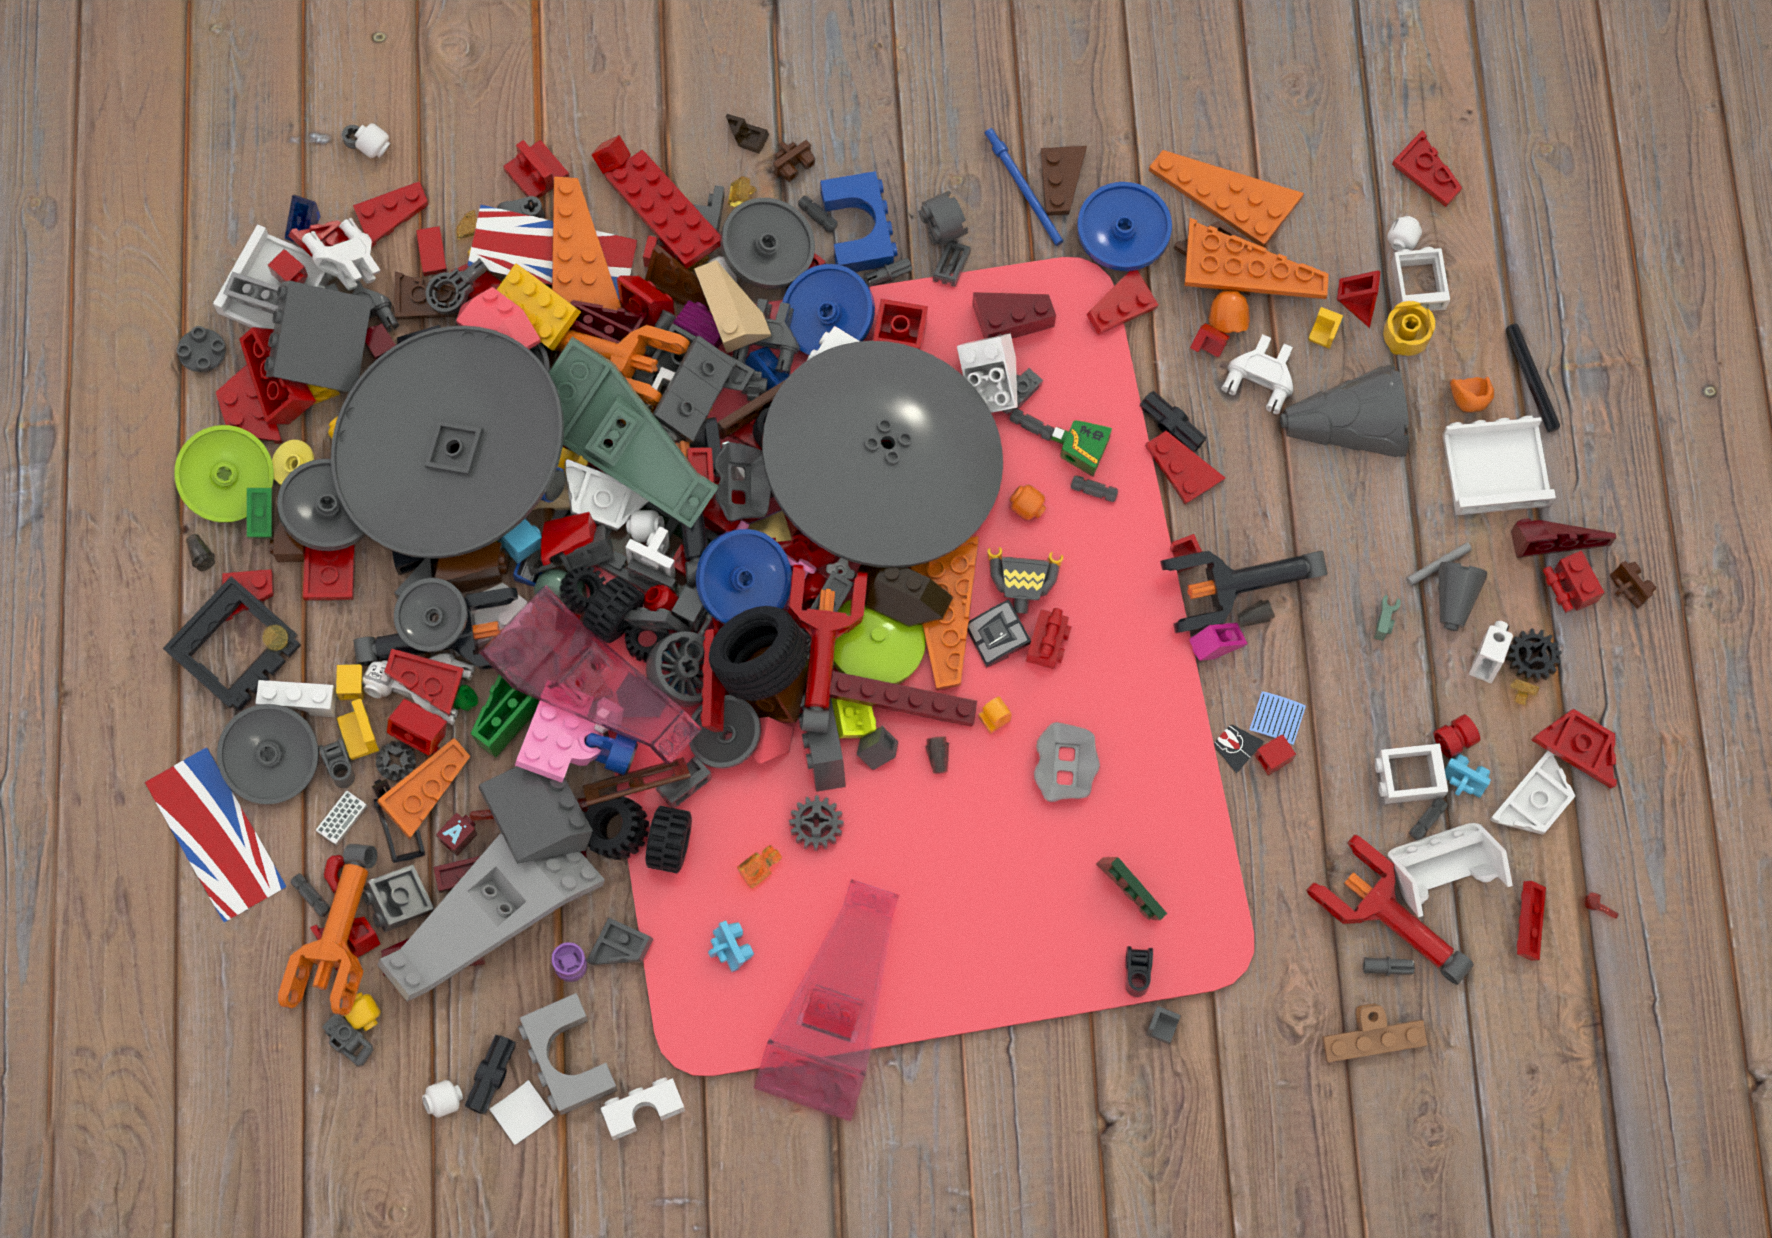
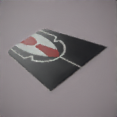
M1230 725L1215 741L1214 746L1237 774L1265 741L1235 725Z

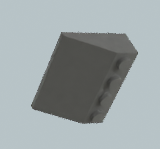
M516 766L479 784L478 788L517 864L586 850L593 830L565 777L561 783Z

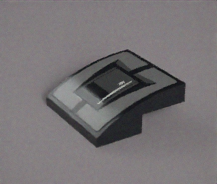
M1009 599L983 612L968 623L967 632L986 668L1008 658L1009 654L1031 643Z

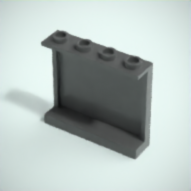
M294 281L282 282V285L277 290L278 309H275L272 319L273 323H275L274 332L271 333L268 342L269 347H271L270 356L266 358L264 370L267 371L266 377L299 382L349 394L359 379L372 299Z

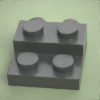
M414 865L368 880L364 887L365 891L362 892L366 905H372L374 909L373 920L378 928L382 927L384 933L408 924L409 920L429 914L434 910Z

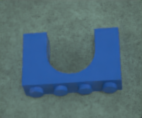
M876 171L821 180L820 192L826 212L844 208H859L866 211L875 222L874 229L866 237L834 244L835 263L845 266L854 272L882 268L884 264H887V266L893 264L894 257L898 256L895 242L891 243L890 235H893L891 221H886L885 214H888V206L886 200L881 198V193H884L882 179L877 180Z

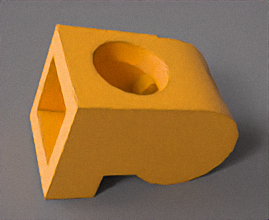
M1000 696L988 702L982 708L983 711L978 714L979 719L990 734L1010 722L1012 713Z

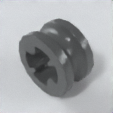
M357 125L346 126L342 131L344 144L351 149H356V140H352L349 135L352 133L355 135L360 128Z

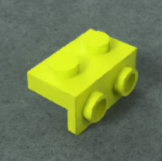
M831 698L839 738H862L876 731V719L873 715L872 706Z

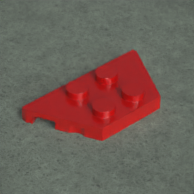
M246 364L216 391L225 425L242 428L252 433L260 441L268 440L274 441L275 444H281L283 442L277 424L265 422Z
M1575 709L1568 711L1532 737L1531 741L1610 789L1616 786L1617 779H1614L1613 765H1616V754L1614 752L1615 733Z

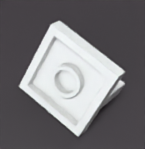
M659 526L656 533L652 532L646 543L648 547L632 539L629 540L626 545L628 563L634 560L675 578L674 560L665 556L670 547L668 530Z

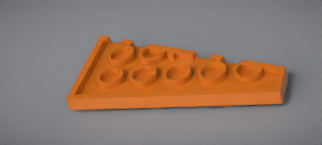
M1162 150L1149 166L1151 173L1262 247L1267 244L1304 195V193L1165 150Z
M554 177L552 290L570 304L573 300L599 304L603 305V308L617 310L621 308L579 180L578 178Z
M1189 218L1184 286L1318 299L1327 298L1328 273L1304 263L1298 264L1288 260L1284 255L1273 254L1266 251L1267 248L1235 235L1229 236L1217 231L1218 229L1210 225L1207 227L1197 223L1198 220Z
M979 536L970 537L960 547L939 559L910 567L911 570L932 579L953 596V600L943 619L922 624L937 691L961 686Z

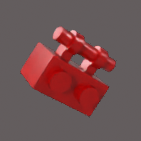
M1582 550L1560 559L1554 570L1551 566L1542 570L1546 576L1545 581L1548 587L1551 586L1556 595L1555 600L1557 604L1562 606L1565 613L1572 611L1574 607L1578 611L1597 603L1605 593Z
M1053 608L1052 612L1040 610L1026 662L1050 669H1055L1056 662H1062L1065 649L1061 648L1063 639L1068 641L1072 626L1067 625L1069 617L1062 615L1063 610L1059 608Z
M403 699L388 718L387 734L430 756L440 750L438 744L445 737L447 721L441 716L423 709L417 703Z

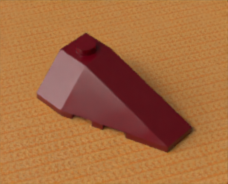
M1530 518L1517 521L1511 530L1516 558L1611 546L1617 538L1616 533L1544 520L1531 521Z

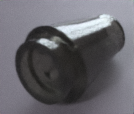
M198 534L189 536L186 539L192 566L197 568L198 571H206L213 567L215 564V554Z
M1261 599L1237 614L1242 627L1270 622V619L1275 618L1268 599L1264 601Z
M946 737L926 739L927 745H925V749L933 769V774L948 772L949 742L946 741Z

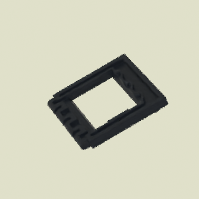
M231 576L163 647V650L229 708L234 705L241 711L252 699L246 691L250 689L253 693L257 694L258 681H269L263 673L267 671L273 676L286 663L280 655L284 653L290 658L300 648L301 644L296 640L298 635ZM243 603L249 609V612L267 628L270 627L278 636L232 686L227 689L203 664L197 663L191 656Z

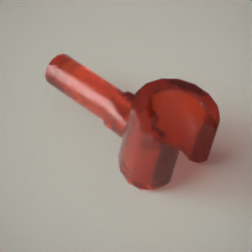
M1591 892L1589 895H1586L1585 907L1587 909L1602 911L1615 919L1618 917L1619 913L1600 904V894Z

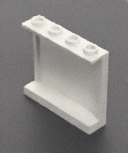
M258 224L232 269L233 272L280 286L282 284L271 275L268 264L285 249L305 266L308 277L304 284L326 289L328 282L335 278L334 275L319 269L313 262V258L302 248L269 235L266 228ZM231 271L213 303L216 312L250 328L274 329L273 314L240 304L223 294L231 276Z
M1523 416L1517 420L1501 418L1495 422L1478 420L1472 424L1464 425L1461 422H1455L1446 426L1442 438L1456 515L1550 507L1556 496L1554 489H1550L1539 431V425L1542 421L1541 417Z

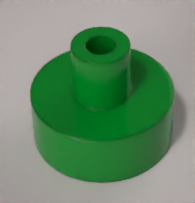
M462 685L458 689L453 707L457 710L461 708L465 711H470L478 704V696L471 687Z

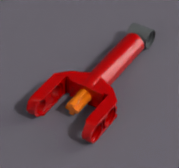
M793 564L788 613L796 624L811 637L801 731L827 733L829 711L826 710L829 709L835 642L841 635L850 632L862 622L867 573L857 572L852 587L850 616H846V613L833 612L835 591H831V589L820 591L819 610L807 609L803 611L805 571L803 565Z
M1353 835L1347 842L1353 854L1382 878L1373 888L1354 872L1344 882L1347 887L1363 899L1355 911L1328 888L1313 882L1306 890L1308 895L1342 924H1355L1373 920L1382 921L1437 968L1443 966L1440 970L1442 975L1453 984L1458 985L1473 968V962L1459 951L1452 954L1454 949L1396 901L1394 864L1363 838Z

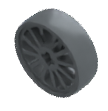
M688 631L672 633L656 643L647 658L646 675L651 689L661 700L672 706L690 707L703 702L702 694H697L693 686L695 685L702 691L703 682L696 676L704 678L703 671L699 670V666L704 664L703 642L705 638L697 633ZM675 643H680V647L678 649ZM667 647L671 653V656L665 651ZM687 647H690L693 650L692 655L694 656V658L688 655ZM662 670L669 671L670 673L664 675ZM672 677L673 680L668 684L665 679ZM678 682V688L676 692L674 686Z

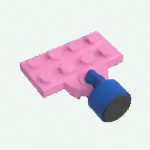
M547 681L515 766L561 783L570 763L585 766L593 760L606 764L604 768L625 775V773L628 774L639 743H637V740L617 733L615 739L603 736L602 733L594 729L596 723L587 718L594 701L593 697Z

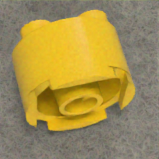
M1404 301L1396 305L1390 312L1383 329V337L1390 351L1395 355L1413 356L1424 351L1435 329L1434 315L1428 308H1424L1421 306V303L1416 301Z

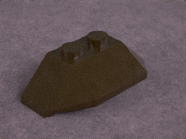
M861 564L857 571L867 573L865 607L908 627L943 619L953 600V596L932 579L907 567L882 568Z

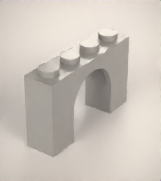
M577 993L520 1017L522 1025L518 1026L523 1040L529 1039L532 1046L531 1049H528V1053L533 1064L538 1062L542 1071L537 1074L542 1086H548L552 1095L547 1096L553 1111L558 1109L560 1115H563L618 1091L607 1063L578 1075L562 1074L550 1064L549 1049L553 1040L562 1032L588 1021Z

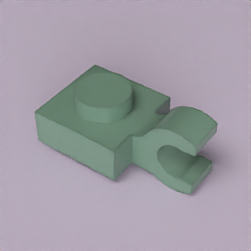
M1387 595L1381 601V613L1374 639L1381 641L1384 640L1387 634L1392 633L1395 620H1392L1391 616L1397 612L1401 605V600L1397 598L1395 606H1389L1387 604Z

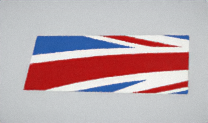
M480 205L467 266H471L480 258L489 269L488 271L507 275L515 263H517L541 282L552 285L553 221ZM596 231L618 299L620 300L617 278L620 275L630 276L637 240Z
M207 748L202 749L145 782L223 922L232 919L286 887L232 790L224 781L216 762Z

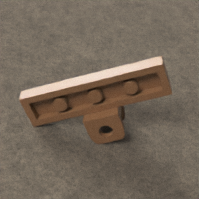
M1375 1003L1357 1006L1355 1016L1358 1030L1322 1036L1326 1062L1428 1046L1423 1020L1387 1025L1383 1007ZM1372 1012L1373 1016L1369 1019L1368 1015Z

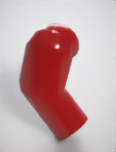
M341 855L329 857L324 869V878L334 894L340 880L338 877L339 868L345 865Z

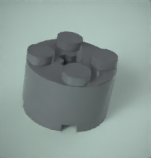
M950 191L922 202V210L918 211L921 221L924 224L927 223L930 229L928 234L933 245L939 244L942 246L968 234V228L963 229L962 222L966 221L956 198L949 197Z

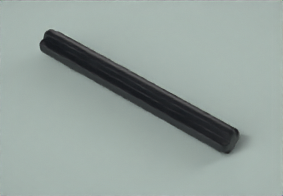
M1518 324L1509 325L1506 328L1507 336L1548 432L1556 431L1560 427L1559 420Z

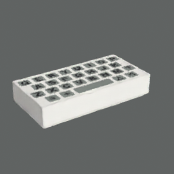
M346 791L316 831L337 846L368 807L367 804Z

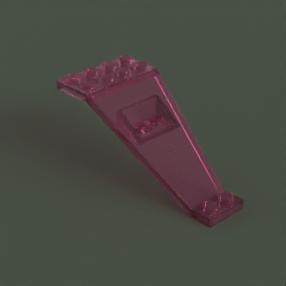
M547 585L543 586L479 652L513 689L647 745L666 765L672 763L701 730L700 726L679 705L601 638L583 626V623ZM591 663L595 664V671L591 668ZM575 680L580 682V688L576 686Z
M851 879L841 910L767 1042L754 1089L848 1121L852 1120L867 1072L892 920L900 895ZM818 1004H824L826 1008L821 1009L818 1007ZM842 1012H848L850 1017H844Z

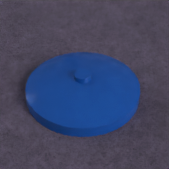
M1132 182L1110 183L1095 190L1084 201L1077 222L1079 241L1085 252L1100 265L1118 271L1138 270L1154 263L1166 250L1172 232V219L1165 202L1151 189Z
M837 264L818 265L804 271L791 283L782 301L783 303L790 304V308L794 309L790 329L800 346V351L808 356L813 349L818 351L821 346L819 342L826 331L830 333L834 326L858 341H864L871 330L875 316L874 298L867 283L853 270Z
M751 529L728 531L715 538L703 551L696 570L697 592L707 612L722 624H725L739 613L754 607L772 606L783 609L790 595L791 566L782 547L767 534Z

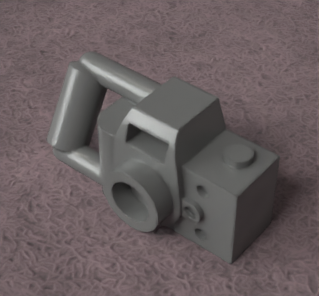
M1030 368L1021 376L1016 374L1017 409L1043 383V380ZM1012 408V409H1007V410H1002V412L1008 414V413H1010L1014 408Z
M334 1014L322 1027L325 1033L331 1036L330 1046L339 1054L343 1053L356 1066H363L374 1051L373 1045L339 1014ZM336 1041L341 1044L339 1048L334 1045ZM363 1045L364 1047L356 1057L354 1055L355 1051Z

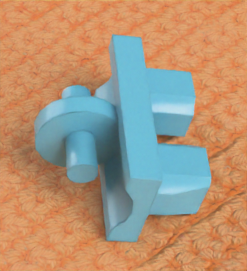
M1458 754L1454 759L1451 758L1444 770L1446 779L1450 781L1449 783L1457 787L1454 794L1459 796L1463 790L1470 795L1474 794L1481 798L1491 781L1489 779L1490 770L1483 766H1478L1476 770L1467 767L1469 760L1461 754Z
M723 921L713 931L715 938L710 941L714 948L709 950L708 954L711 958L718 956L721 963L727 961L731 972H734L751 959L754 952L749 944L739 947L736 939L743 936L740 923L728 924L727 921Z

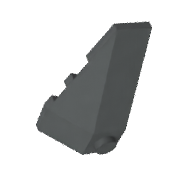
M673 323L668 330L687 338L690 341V345L696 337ZM657 349L652 358L658 360L656 365L658 371L663 367L676 372L686 353L678 355ZM727 355L736 362V365L732 369L723 388L743 392L755 370Z

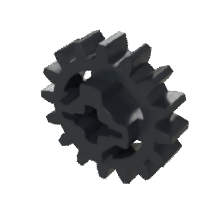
M1532 628L1528 635L1526 632L1521 631L1519 637L1515 636L1511 642L1513 644H1510L1508 651L1511 653L1506 658L1509 661H1513L1509 668H1517V677L1524 674L1525 681L1533 677L1534 682L1537 683L1540 676L1547 680L1549 673L1553 675L1557 671L1555 667H1558L1561 663L1557 658L1560 657L1562 651L1555 650L1559 643H1552L1550 641L1552 639L1551 634L1544 637V630H1540L1538 634H1535ZM1539 650L1537 656L1529 661L1531 655Z

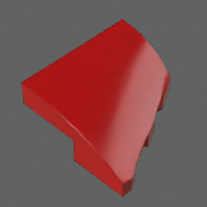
M590 512L544 522L541 539V561L543 565L550 564V557L560 552H563L566 556L575 549L593 542L597 526Z
M793 535L791 536L792 540L777 542L785 554L797 562L799 559H803L815 566L816 569L835 561L834 554L819 547L806 536Z
M365 917L354 918L347 945L351 953L359 958L381 944L376 932ZM318 925L311 926L310 929L315 938L320 940L324 928H319Z

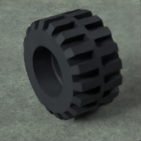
M621 576L613 578L598 591L588 605L583 618V626L606 643L617 640L628 629L629 622L624 620L630 610H636L637 607H643L644 593Z
M622 796L594 805H587L589 809L587 812L583 811L593 830L587 845L591 851L609 859L621 860V858H630V853H638V846H644L643 838L644 836L648 837L649 832L646 831V827H649V821L645 820L647 814L641 810L643 807L635 801ZM620 814L622 817L621 830L614 838L609 839L607 836L608 823L614 816Z
M665 806L657 808L652 819L645 856L647 868L678 873L681 870L691 832L692 817L690 811Z

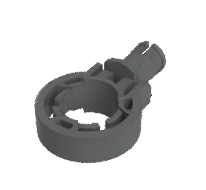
M478 258L476 262L464 271H459L458 268H455L450 273L437 274L429 281L426 287L427 302L440 314L451 315L459 312L461 306L467 302L468 295L474 291L472 282L489 269ZM447 284L455 286L456 296L453 301L449 302V308L446 303L438 301V293L434 288L439 290L440 287Z

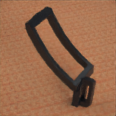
M386 779L375 781V785L372 786L377 799H374V806L384 830L392 862L397 863L425 856L419 828L414 833L419 851L396 856L389 828L381 809L382 807L377 803V800L386 793L384 787L387 792L391 788Z

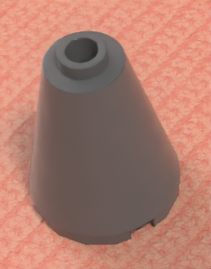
M1440 563L1439 615L1440 623L1444 624V629L1458 631L1459 627L1463 628L1487 579V571L1470 565L1469 567L1461 566L1460 563Z

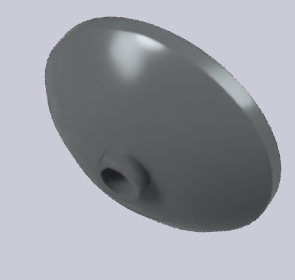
M425 578L409 585L399 596L394 609V624L401 639L412 648L424 652H435L452 645L464 631L468 617L467 604L462 593L450 582L439 578ZM438 614L439 619L436 622H432V617Z
M725 695L723 732H713L702 727L700 717L702 703L693 713L688 725L687 738L693 754L702 763L713 768L725 769L743 763L753 754L761 736V724L754 708L745 700ZM728 733H732V737L729 740H725V736Z

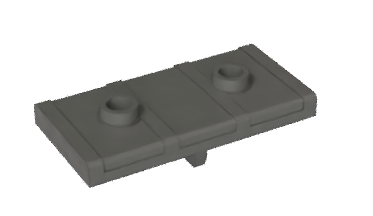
M695 337L653 415L658 422L690 444L693 443L736 362L702 337Z

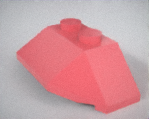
M493 287L464 303L456 319L459 326H475L495 330L515 339L528 349L541 343L538 334L523 309Z

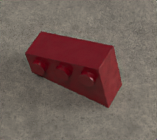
M973 292L972 305L984 339L1010 333L1013 339L1055 326L1056 313L1049 294Z
M576 300L571 302L581 313L569 330L619 343L632 331L647 325L648 313L645 312L636 314L625 312V309L622 308L613 310L603 308V305Z

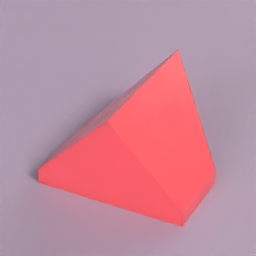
M770 717L759 718L761 736L751 756L761 764L784 753H789L793 727Z

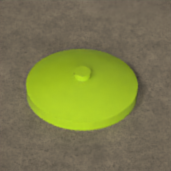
M218 425L203 429L187 440L177 456L174 476L178 493L191 511L209 521L230 523L247 518V488H272L274 470L269 452L256 436L239 427Z
M851 599L844 603L837 612L846 613V616H850ZM864 607L862 622L850 632L836 639L833 664L840 673L900 684L916 671L924 655L925 633L923 626L920 624L908 627Z

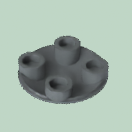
M196 326L181 338L177 347L178 358L182 365L195 372H206L216 368L223 361L226 353V346L222 337L215 331L205 329L202 326Z

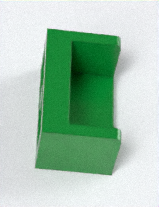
M247 488V539H272V488Z

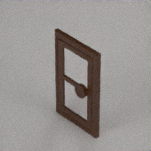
M684 757L632 771L628 774L625 773V775H618L582 785L587 805L590 806L687 779L691 776ZM671 769L674 771V776L644 784L642 778ZM630 781V788L599 796V789Z

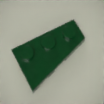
M1103 857L1096 863L1123 890L1124 894L1140 907V912L1148 920H1161L1167 914L1119 857Z

